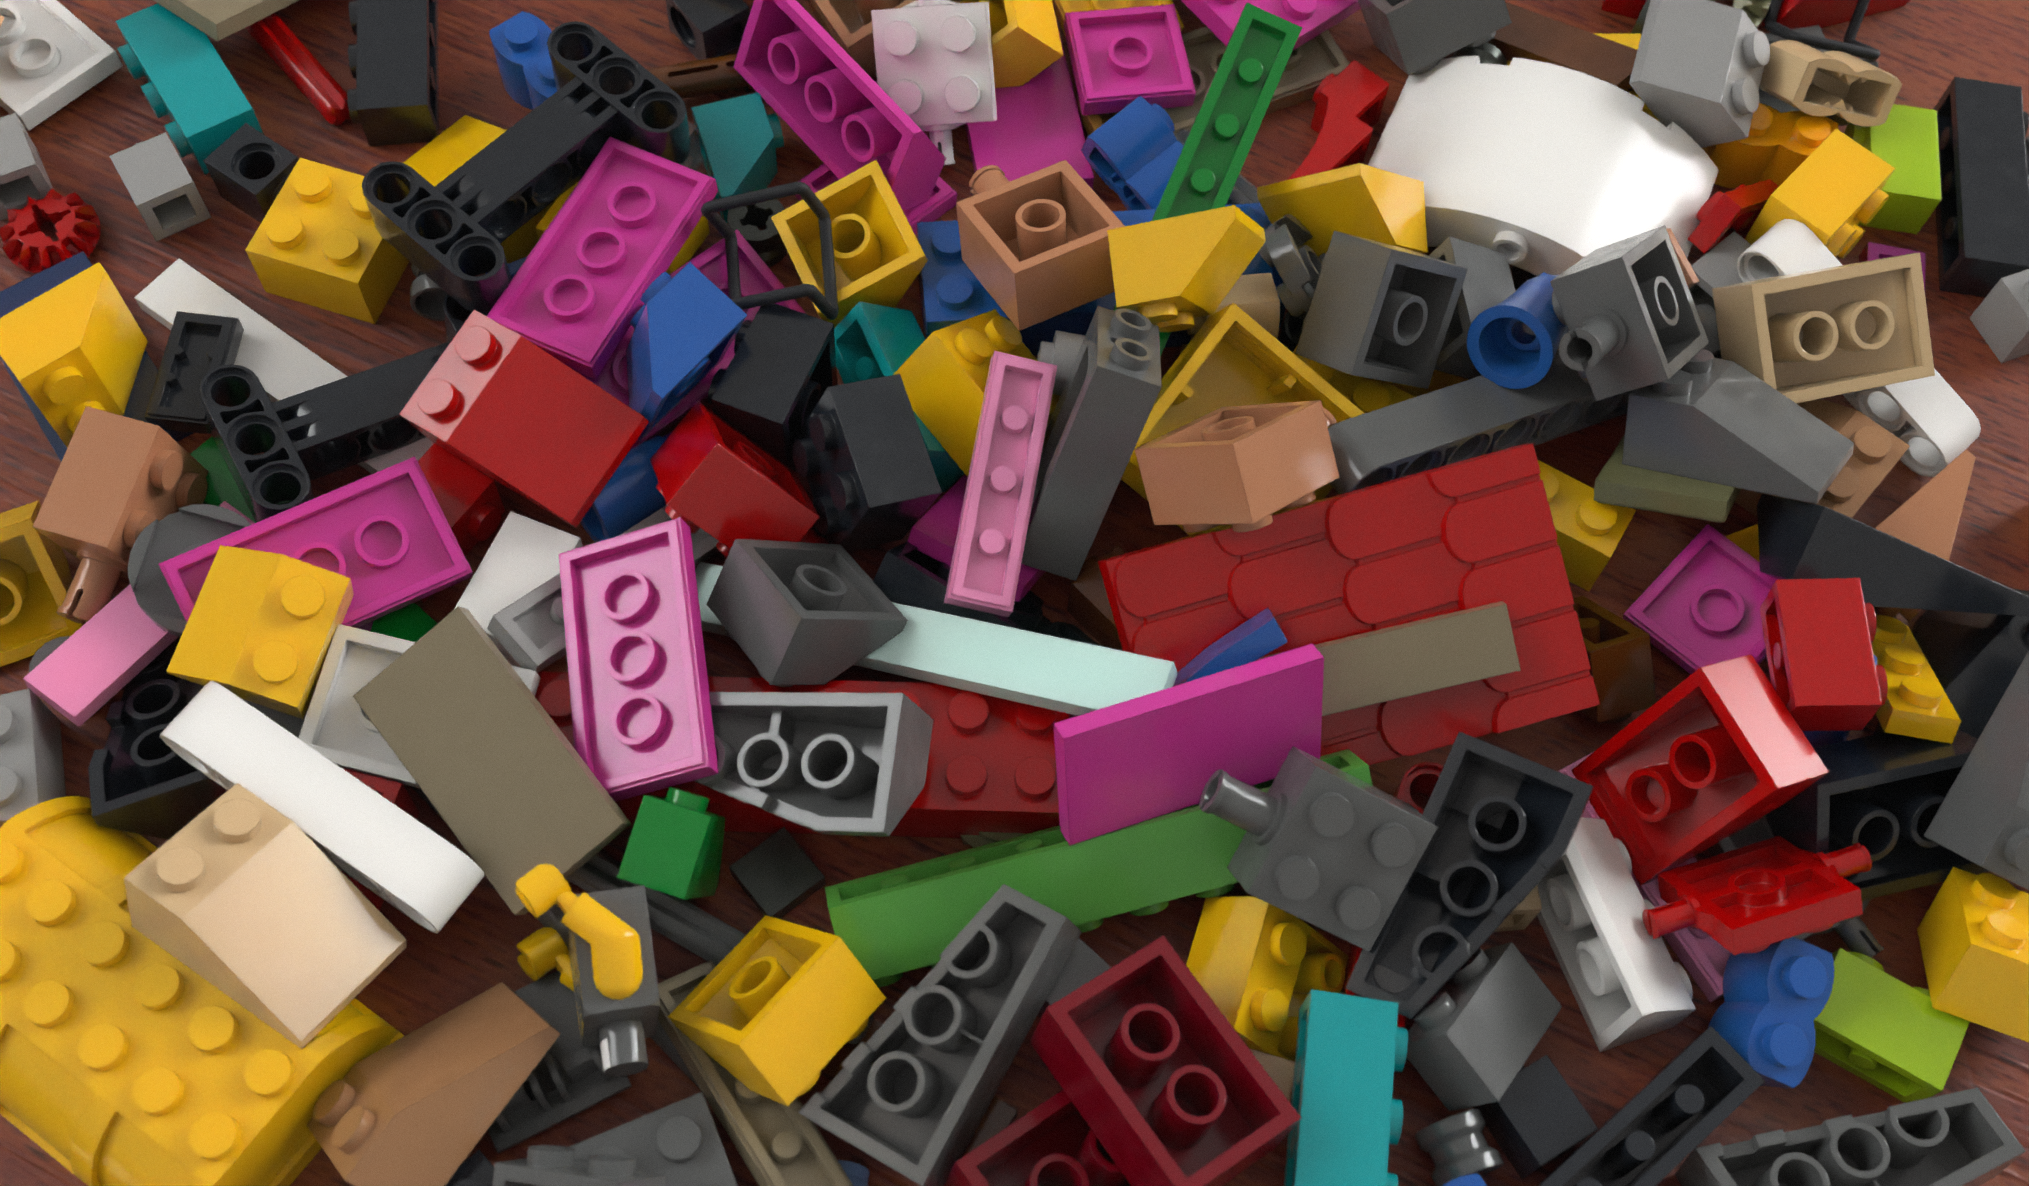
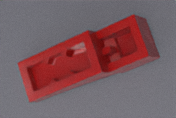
M1355 59L1337 76L1334 73L1326 76L1313 96V102L1316 103L1310 128L1316 131L1319 136L1308 156L1287 180L1358 163L1363 164L1373 131L1371 127L1379 121L1390 84Z

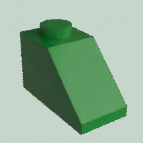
M669 786L666 798L644 795L617 878L641 886L645 885L647 888L681 899L715 896L719 884L726 817L706 811L710 798L680 788Z

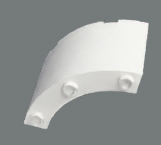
M1479 56L1444 58L1434 68L1425 73L1410 74L1368 166L1424 182L1427 247H1439L1451 236L1505 253L1508 264L1526 270L1536 276L1543 272L1550 275H1559L1595 249L1664 225L1666 229L1671 228L1685 256L1688 257L1692 246L1688 237L1700 224V221L1696 219V215L1709 199L1719 171L1706 152L1682 128L1674 122L1667 127L1658 120L1642 111L1645 103L1643 100L1608 82L1576 70L1524 58L1513 57L1510 65L1481 64Z

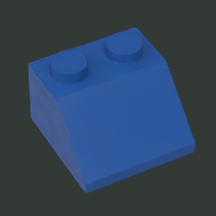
M691 262L673 278L667 272L657 277L642 294L640 300L644 305L630 321V325L635 331L626 349L629 407L649 421L639 436V441L649 434L722 361L747 316L739 306Z

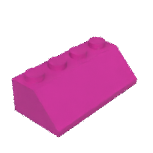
M754 0L733 67L839 179L877 160L903 211L928 201L946 158L927 135L796 0Z

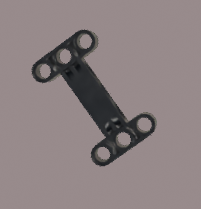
M567 22L556 27L549 34L547 45L558 91L435 187L413 168L401 162L390 161L380 163L371 168L364 176L362 182L363 195L376 230L381 237L470 312L476 310L485 316L488 315L512 280L501 243L577 183L609 137L680 165L684 163L690 154L691 143L687 111L682 98L587 23ZM487 273L483 276H477L478 274Z
M447 294L443 303L446 343L273 403L269 400L259 378L252 370L241 365L228 364L218 366L209 371L202 378L199 390L211 435L255 522L257 523L314 499L310 483L312 480L408 446L425 438L426 436L399 414L472 312L466 310ZM282 501H291L287 504L277 505V503Z

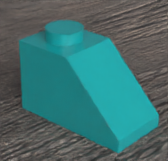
M752 93L692 107L696 140L707 176L715 178L718 188L715 200L766 189L778 173L776 149L784 147V139L777 114H766L760 95ZM729 210L720 211V216L728 224L727 216Z

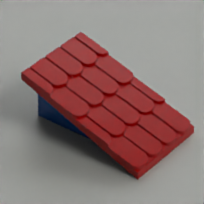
M1534 444L1517 445L1321 499L1302 506L1272 513L1273 522L1253 531L1234 532L1231 524L1098 561L1122 650L1172 661L1177 672L1209 645L1267 607L1270 609L1288 642L1264 656L1503 601L1507 605L1520 671L1322 716L1320 756L1349 749L1370 766L1401 756H1413L1452 745L1459 731L1476 738L1490 733H1502L1600 705L1594 678L1590 674L1591 666L1577 612L1574 611V600L1561 549L1557 545L1556 539L1558 538L1544 483L1540 479L1539 474L1541 472Z

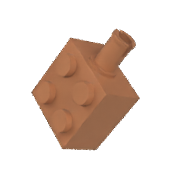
M1066 160L1009 181L1005 177L1004 172L995 165L984 166L973 174L969 182V187L972 189L970 194L972 196L956 202L962 260L1019 331L1115 292L1107 230L1125 227V225Z
M1321 400L1221 407L1135 448L1154 525H1183L1185 532L1192 533L1208 530L1220 524H1232L1234 532H1247L1271 524L1273 522L1272 513L1280 509L1294 508L1312 502L1316 498L1315 490L1339 478L1328 427L1337 423L1335 417L1331 412L1322 407Z
M85 407L33 524V528L81 561L62 606H59L57 610L58 615L84 625L110 602L120 576L128 578L129 556L136 539L143 529L156 519L161 521L169 514L180 512L178 508L193 504H203L207 494L208 484L206 476L209 471L160 426L92 407Z

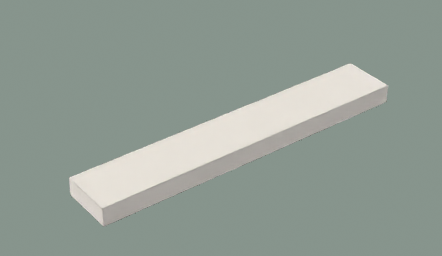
M179 258L134 297L144 312L170 330L172 329L177 311L239 318L244 332L234 365H241L252 370L259 378L272 403L348 377ZM425 437L408 446L358 464L371 474H374L414 456L418 461L434 443Z

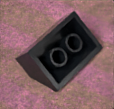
M1960 730L1957 731L1952 744L1885 732L1814 747L1829 773L1780 807L1766 814V820L1774 837L1781 836L1794 846L1815 854L1819 852L1827 854L1852 846L1855 843H1860V846L1864 845L1871 856V870L1845 877L1846 880L1861 889L1862 901L1944 882L1953 867L1973 874L1989 871L1924 836L1978 741L1977 738Z

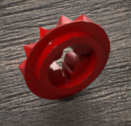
M52 188L43 199L37 200L27 195L26 206L22 209H7L9 223L0 228V236L3 241L2 249L9 260L18 268L35 274L82 251L88 257L96 248L101 235V223L92 205L85 203L76 192L62 196ZM52 222L57 230L55 234L59 240L53 242L50 236H45L40 228L43 223Z

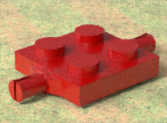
M1776 836L1658 873L1660 898L1668 904L1643 910V923L1648 934L1653 936V939L1687 927L1692 929L1698 928L1733 955L1757 953L1767 949L1772 943L1803 933L1822 932L1830 929L1834 923L1862 915L1861 889L1846 880L1845 877L1870 871L1872 868L1871 856L1864 845L1860 846V843H1855L1852 846L1827 854L1822 852L1815 854L1794 846L1781 836Z

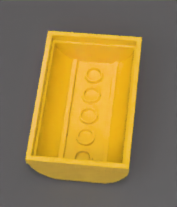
M82 796L54 798L34 805L8 819L0 827V1114L87 1186H290L322 1148L307 1127L308 1122L313 1117L314 1106L322 1092L334 1081L342 1080L355 1063L399 1040L404 1035L354 998L302 1049L132 927L124 877L158 849L151 842L137 833L98 826L92 818L91 799Z

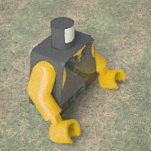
M541 864L534 867L516 881L515 893L536 918L555 904L560 907L565 913L561 923L569 928L568 948L562 937L553 928L544 927L538 929L517 944V949L521 952L517 958L519 966L533 980L540 979L554 968L561 973L560 983L575 992L582 1046L592 1047L600 1045L605 1075L620 1077L642 1072L649 1066L645 1038L656 1035L660 1008L645 885L591 893L583 892L582 894L575 895L572 893L564 876L556 867L549 864Z

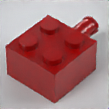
M699 401L696 402L650 459L658 480L656 488L664 496L667 504L664 509L666 514L672 520L681 517L690 526L692 534H696L701 528L717 539L716 547L726 558L735 539L829 544L825 537L811 528L819 519V515L796 472Z

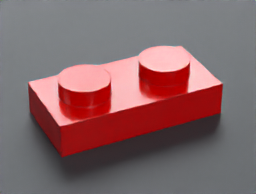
M1767 179L1748 186L1741 184L1736 189L1726 193L1718 191L1698 211L1696 219L1700 221V224L1688 237V240L1706 254L1734 231L1745 239L1770 195L1779 186L1771 179Z

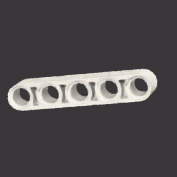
M1795 219L1778 221L1737 259V270L1743 282L1842 265L1811 229ZM1935 368V376L1843 394L1856 410H1859L1910 446L1900 460L1909 469L1921 476H1936L1980 435V423L1974 412Z
M209 681L160 734V738L176 754L226 790L239 783L291 819L339 869L433 933H439L485 875L482 869L457 847L214 681Z

